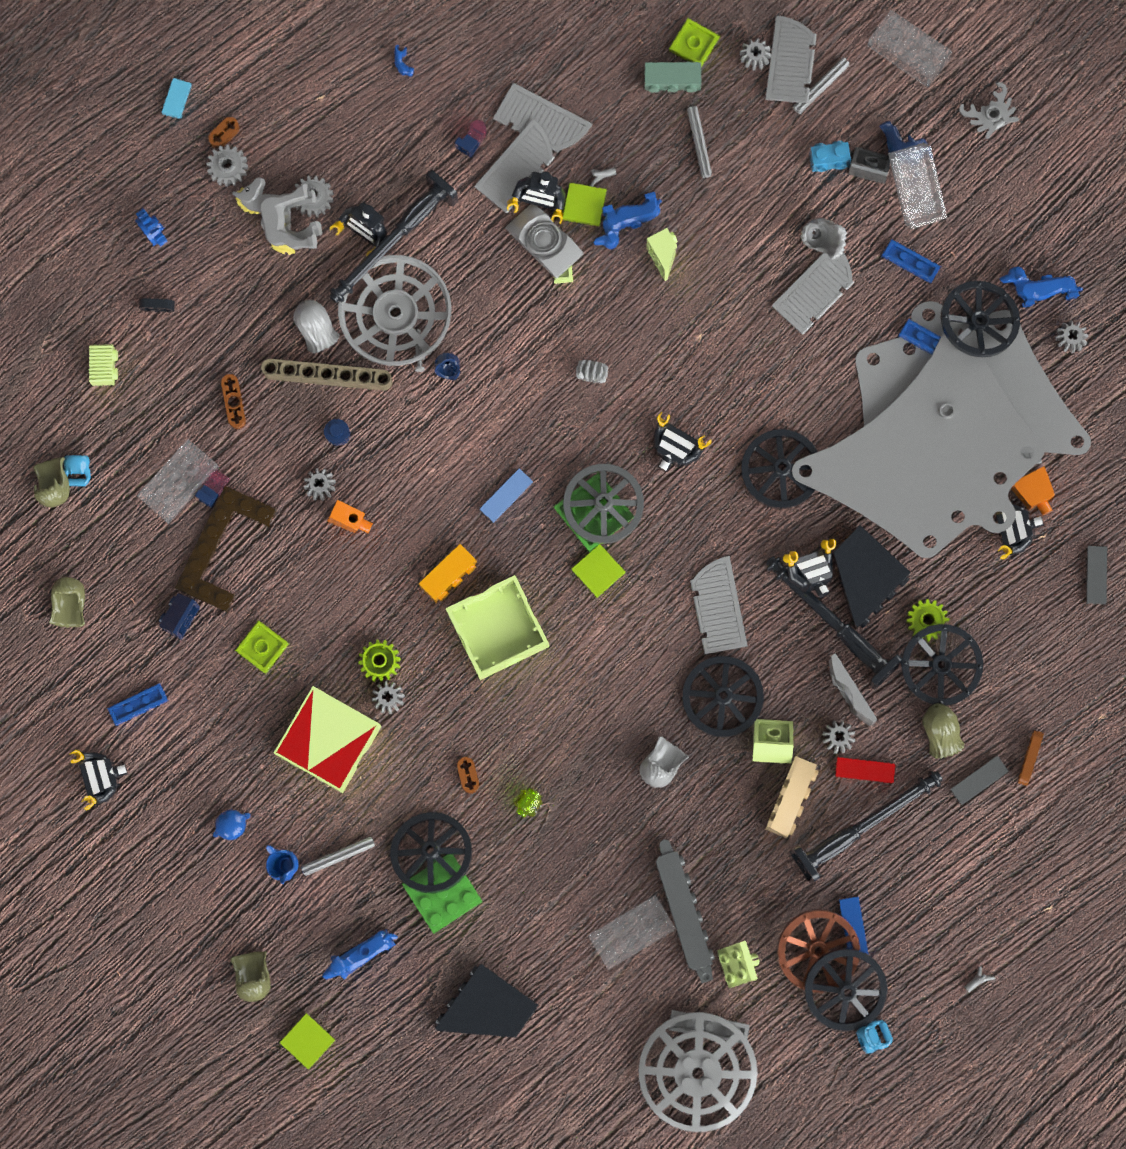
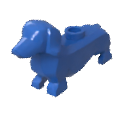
M655 192L645 194L646 200H644L642 205H625L618 207L616 210L613 209L612 205L602 207V214L605 217L603 221L605 234L596 238L594 245H604L607 249L616 248L619 244V231L630 226L632 229L642 226V223L654 219L660 214L659 204L662 200H657Z
M1012 267L1007 275L999 278L1002 283H1014L1017 295L1024 300L1022 308L1033 306L1035 301L1045 300L1058 293H1067V296H1065L1066 300L1076 299L1079 297L1078 291L1083 290L1082 287L1076 285L1075 279L1072 276L1052 278V275H1045L1041 277V280L1031 281L1027 278L1021 267Z
M386 929L384 931L381 930L340 957L331 956L332 962L322 974L323 978L330 979L341 976L343 979H346L349 974L366 964L376 955L394 947L396 944L393 939H397L398 936L388 933Z

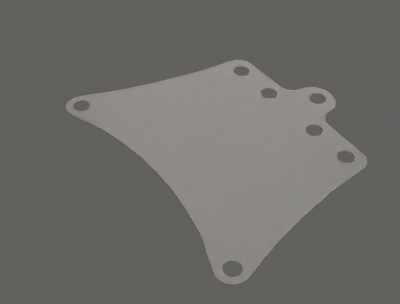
M932 301L919 304L913 310L911 320L941 337L944 332L941 325V309L943 305ZM930 308L935 312L933 320L926 321L923 319L922 312L925 309ZM1008 310L993 312L989 315V318L1011 317ZM1007 324V327L1001 331L997 330L994 325H988L1007 339L1009 337L1012 324ZM1020 326L1017 337L1009 348L998 355L984 357L1018 414L1044 445V452L1082 455L1089 450L1091 438L1050 383ZM955 328V329H953V332L955 333V335H956L957 337H958V331H959L961 328ZM972 331L974 339L977 343L976 331ZM983 331L985 349L994 348L1001 344ZM901 337L863 348L857 353L855 359L862 395L864 426L879 416L901 396L932 357L931 354L915 346V353L906 355L903 352V346L910 342ZM876 353L879 355L880 361L877 365H870L867 362L869 354ZM1074 436H1081L1083 438L1084 445L1081 448H1074L1072 446L1071 439ZM1024 447L1021 450V454L1034 453V450L1031 447Z
M950 323L952 330L961 328L965 331L968 328L967 324ZM943 332L932 357L900 397L874 420L851 436L830 448L796 461L792 468V474L799 483L836 499L887 530L920 557L931 558L971 525H979L992 533H999L1008 529L1016 517L1015 509L1008 498L1009 490L1043 457L1045 449L1042 442L1021 418L998 384L984 357H974L961 352L950 343ZM972 332L962 340L965 344L978 348ZM944 403H950L955 408L953 417L949 419L943 418L939 412L941 405ZM945 406L942 408V413L949 416L953 413V410L950 406ZM1031 447L1034 450V456L1030 459H1024L1021 456L1022 448ZM802 465H809L812 468V474L809 477H802L799 474V468ZM997 472H1003L1007 476L1004 484L999 485L994 482L993 477ZM959 510L964 513L965 518L963 522L955 523L952 520L951 515L954 511ZM1001 511L1005 513L1006 521L1003 524L994 522L993 515L996 512ZM928 535L936 538L937 543L933 548H927L923 544V539Z

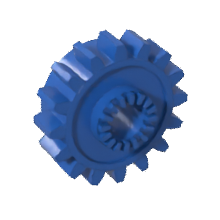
M144 208L136 213L138 218L135 219V222L153 246L158 244L161 247L168 242L161 232L164 230V227L155 215L150 217Z

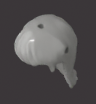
M818 218L806 223L801 232V240L810 249L827 253L830 259H835L843 255V251H845L844 246H846L847 232L844 227L835 224L831 220Z
M305 300L297 306L293 319L305 338L309 352L319 353L337 342L340 334L334 330L328 313L321 304L314 300Z
M659 736L654 749L640 765L641 778L645 783L654 788L664 787L672 781L680 765L686 759H689V756L677 746Z

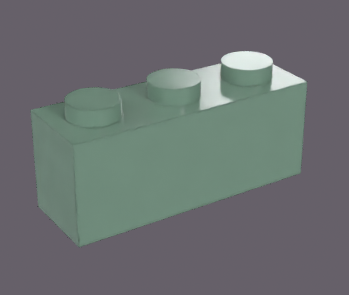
M645 62V90H649V92H659L660 90H667L668 92H678L679 90L696 92L701 90V62Z

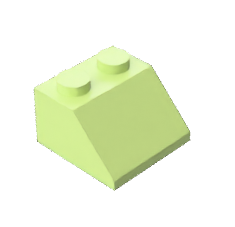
M667 228L647 238V251L664 281L669 277L677 248L676 236L673 232L670 233Z
M757 719L754 722L753 761L791 764L793 754V721Z

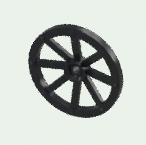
M970 281L957 286L945 299L941 309V325L947 339L961 352L974 357H992L1004 352L1017 337L1020 328V314L1014 300L1004 289L990 282ZM976 289L975 312L959 294ZM982 290L991 292L999 297L986 311H982ZM954 299L969 317L949 314V308ZM1002 302L1006 304L1011 314V317L989 318V315ZM949 321L969 324V327L957 337ZM1012 324L1009 337L1006 339L988 325ZM972 331H976L978 348L962 342ZM983 331L1001 344L994 348L985 349Z
M777 429L761 434L751 442L743 456L741 473L746 489L755 500L771 508L787 509L804 503L813 495L815 489L795 480L791 472L794 464L790 462L804 447L811 455L817 453L818 451L805 436L791 430ZM782 437L790 438L800 443L787 458H784ZM776 438L778 459L774 458L759 445L766 440ZM754 451L773 464L770 466L748 468L750 457ZM784 465V471H781V469H779L778 466ZM802 465L799 470H812L809 465ZM773 472L760 490L757 491L749 475ZM777 477L780 478L781 501L763 496ZM786 477L790 478L805 493L787 501Z
M936 624L923 628L909 640L902 655L901 669L906 685L915 696L930 704L952 705L964 700L976 689L983 673V656L977 642L965 630L953 625ZM941 631L939 655L924 641V636ZM947 631L961 636L964 641L945 656ZM917 642L933 659L932 661L909 660ZM970 645L975 656V663L951 662V659ZM939 661H944L943 668H939ZM909 666L932 667L916 685L914 684ZM951 668L975 669L970 684L966 687L951 671ZM938 673L937 698L928 696L920 691ZM944 674L960 688L961 693L953 697L944 698Z
M717 656L701 662L690 672L684 684L682 699L684 710L695 727L711 736L732 737L749 729L757 720L763 707L764 692L758 675L748 664L737 658ZM716 664H723L721 686L714 681L705 668ZM729 664L747 673L733 685L727 687ZM700 673L715 692L690 690L695 677ZM751 679L754 683L757 697L733 694V692ZM723 692L727 694L724 700L719 696ZM689 696L714 698V700L695 715L690 705ZM732 700L756 703L755 709L747 721L733 704ZM718 704L717 729L703 724L699 719ZM725 706L729 707L742 725L733 729L723 730Z
M438 812L422 813L407 820L396 832L391 844V863L399 879L409 888L421 893L443 892L455 886L466 875L472 861L471 840L465 828L453 817ZM429 821L428 840L425 842L411 828L419 823ZM435 821L445 822L452 826L451 829L434 842ZM457 831L462 836L465 848L440 847ZM406 833L421 846V848L399 850L400 843ZM429 848H433V849H434V850L431 852V854H428V852H427V850H428ZM441 854L464 855L463 863L458 872L441 857ZM421 855L407 873L404 874L398 857ZM425 861H427L428 885L419 884L410 879ZM437 861L452 878L434 885V862Z
M853 948L835 949L822 955L811 966L804 986L805 999L814 1017L825 1026L840 1031L856 1030L871 1023L883 1009L888 990L885 974L876 960L867 953ZM847 956L845 980H842L828 962L838 957ZM853 957L864 960L870 966L852 982ZM823 966L838 984L837 987L813 983L816 974ZM874 971L876 972L879 980V989H857ZM846 988L850 989L848 994H844ZM812 990L837 993V995L817 1008L813 1000ZM856 995L878 996V999L872 1010L868 1013L856 998ZM842 1000L839 1022L833 1021L822 1014ZM849 1001H852L864 1017L856 1021L845 1022Z

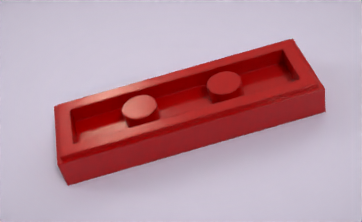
M837 757L835 777L894 783L895 764Z

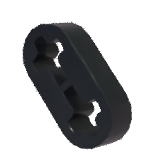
M142 298L139 302V310L172 313L175 310V301Z

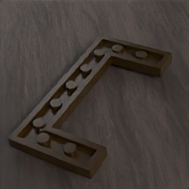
M224 486L175 589L228 613L235 594L202 580L234 512L269 527L277 510Z

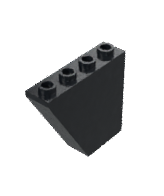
M861 525L833 553V560L853 627L856 630L859 627L863 629L871 621L869 619L871 614H878L884 607L882 603L886 599L890 601L897 594L895 592L899 585L901 587L905 586L910 580L908 576L911 572Z
M480 964L479 967L475 965L469 974L472 977L468 983L464 981L459 987L458 991L460 994L456 999L452 998L447 1004L448 1011L446 1014L443 1015L441 1013L435 1021L437 1025L435 1029L443 1032L517 1038L539 1005L484 965Z

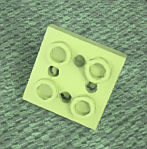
M746 941L717 950L729 988L757 979L754 966L759 965V959L752 961V959L758 958V955L755 953L750 955Z

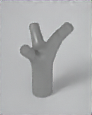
M615 168L602 171L592 169L591 173L596 177L589 186L593 187L601 179L616 175Z
M978 967V972L974 979L964 987L970 993L981 983L995 980V976L982 975V967Z

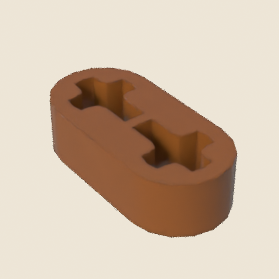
M234 117L224 119L209 135V142L212 147L219 149V146L224 147L239 132L240 126L238 121ZM234 123L235 128L233 130L231 128L228 129L227 124L232 125ZM214 137H220L221 142H215Z
M463 757L457 763L461 785L466 793L473 794L479 789L475 764L471 758ZM464 761H467L468 764L471 763L469 767L470 774H466L464 768L461 769ZM467 777H471L472 782H476L473 790L465 787L468 784Z

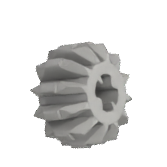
M756 38L753 43L749 39L748 44L744 43L742 45L743 50H740V55L742 56L741 63L746 62V68L751 65L753 71L756 69V66L759 69H763V64L768 65V59L771 58V53H769L770 46H765V40L759 43V39Z
M1071 320L1068 325L1062 323V328L1057 329L1056 332L1059 335L1055 337V340L1060 341L1058 347L1065 346L1064 352L1068 348H1070L1071 353L1075 352V348L1081 351L1082 346L1087 344L1085 339L1088 338V334L1083 333L1086 327L1079 328L1080 322L1074 325ZM1073 334L1075 336V339H1069L1068 336H1072Z
M591 360L578 361L576 377L579 380L599 384L606 382L608 376L606 364Z
M316 468V474L313 475L310 471L308 474L311 478H304V481L308 484H305L303 487L305 490H308V496L313 495L314 500H317L318 496H320L321 501H324L325 494L330 498L331 494L329 491L336 490L335 487L331 486L336 484V481L331 479L333 474H327L326 469H323L320 473L319 469ZM319 481L323 484V487L317 486L316 483Z
M385 681L384 688L378 684L377 687L380 691L373 690L372 692L378 696L372 698V702H378L374 707L376 709L381 707V713H384L386 708H388V713L392 714L391 708L393 707L396 711H399L397 704H404L399 699L405 697L403 693H399L402 688L399 686L395 689V682H392L389 687L388 682ZM389 693L393 699L390 698L391 701L387 702L383 699V697H386L385 694Z
M833 721V728L827 725L826 729L829 732H823L822 734L824 737H828L823 740V743H830L827 750H830L832 746L835 747V754H837L838 748H840L842 753H845V747L849 750L852 748L848 742H855L854 738L849 737L854 735L855 731L848 732L851 725L848 724L844 728V721L840 722L839 727L837 722ZM835 733H837V735H839V733L843 735L842 742L840 740H835Z

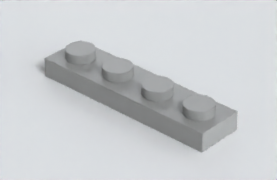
M672 1010L671 1018L686 1012ZM696 1019L678 1022L670 1026L668 1030L682 1033L696 1031ZM704 1019V1032L712 1033L725 1041L734 1034L720 1023ZM729 1021L748 1038L750 1024Z

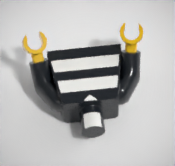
M532 172L529 177L517 181L512 193L513 198L507 201V210H509L511 205H514V213L517 212L518 199H520L519 201L554 210L555 208L556 211L553 212L551 220L554 222V217H559L560 224L562 223L563 212L561 210L564 209L565 192L558 185L557 177L551 176L549 172Z
M364 202L359 206L352 205L347 207L339 217V221H336L330 227V231L336 227L338 229L336 235H338L344 229L343 224H346L347 228L375 246L374 249L388 235L384 224V217L375 211L371 205H367ZM374 249L368 251L366 256H368Z
M661 412L657 418L658 423L653 434L654 448L657 450L656 455L662 458L657 467L664 472H668L672 464L680 468L682 465L687 466L697 461L705 447L711 444V440L705 444L703 442L705 435L697 440L669 423L666 425L670 415L667 416V420H663Z
M1011 502L1015 509L1016 517L1013 524L1001 532L1003 546L997 550L1005 552V555L1000 557L1001 559L1024 552L1032 543V539L1036 537L1034 529L1044 526L1042 515L1031 518L1030 511L1025 510L1021 505ZM1001 511L996 512L998 524H1003L1006 521L1005 513Z
M829 539V546L828 540L821 542V547L825 549V552L820 550L798 558V554L795 551L785 554L783 561L788 563L787 573L790 582L799 587L804 593L815 590L819 598L828 595L829 590L826 585L832 579L833 553L831 550L836 546L835 540Z
M78 750L69 753L75 754L77 757L76 760H71V763L79 762L88 795L81 802L88 801L90 804L84 808L85 810H89L93 805L109 801L116 793L117 787L120 786L118 777L128 774L125 763L114 766L113 760L108 759L104 754L80 752Z

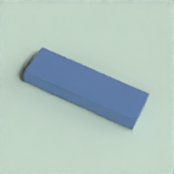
M518 469L480 508V511L494 523L533 481L523 471Z

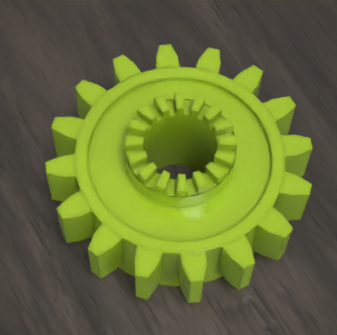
M926 599L925 604L920 600L918 601V607L915 605L911 607L914 612H908L907 615L911 618L907 619L906 623L911 625L908 630L914 631L912 636L928 626L949 622V618L944 617L948 611L941 610L942 604L936 606V600L930 604L929 599ZM923 617H930L932 619V624H925L923 622ZM941 631L930 633L923 638H926V641L929 642L933 637L936 641L938 634L941 635Z
M376 640V644L369 642L368 648L363 647L364 654H359L363 659L358 663L364 666L360 669L361 672L367 671L365 675L367 679L372 676L373 682L379 678L382 683L384 677L391 680L390 674L397 675L395 668L400 669V665L397 662L401 661V658L396 657L399 651H393V644L388 646L386 640H384L383 644ZM383 657L385 661L382 665H376V658Z

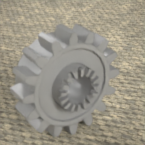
M229 145L226 146V149L219 146L220 151L218 152L213 150L214 156H208L211 162L206 163L207 167L210 168L207 171L209 175H212L211 179L213 181L217 180L218 185L224 183L226 187L229 184L235 186L237 181L242 182L241 177L247 175L244 169H248L247 159L243 157L242 150L237 152L236 146L231 150ZM227 163L232 164L231 167L227 169L223 168L224 165Z
M307 176V181L300 179L301 185L307 184V191L314 190L317 195V202L298 206L296 209H301V214L307 213L308 217L312 215L318 217L320 213L326 214L325 210L331 208L329 203L334 201L330 197L334 195L333 191L329 190L331 188L330 184H325L324 178L318 181V176H315L314 180H311L310 176Z

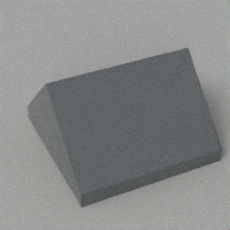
M856 147L848 175L885 184L892 157Z

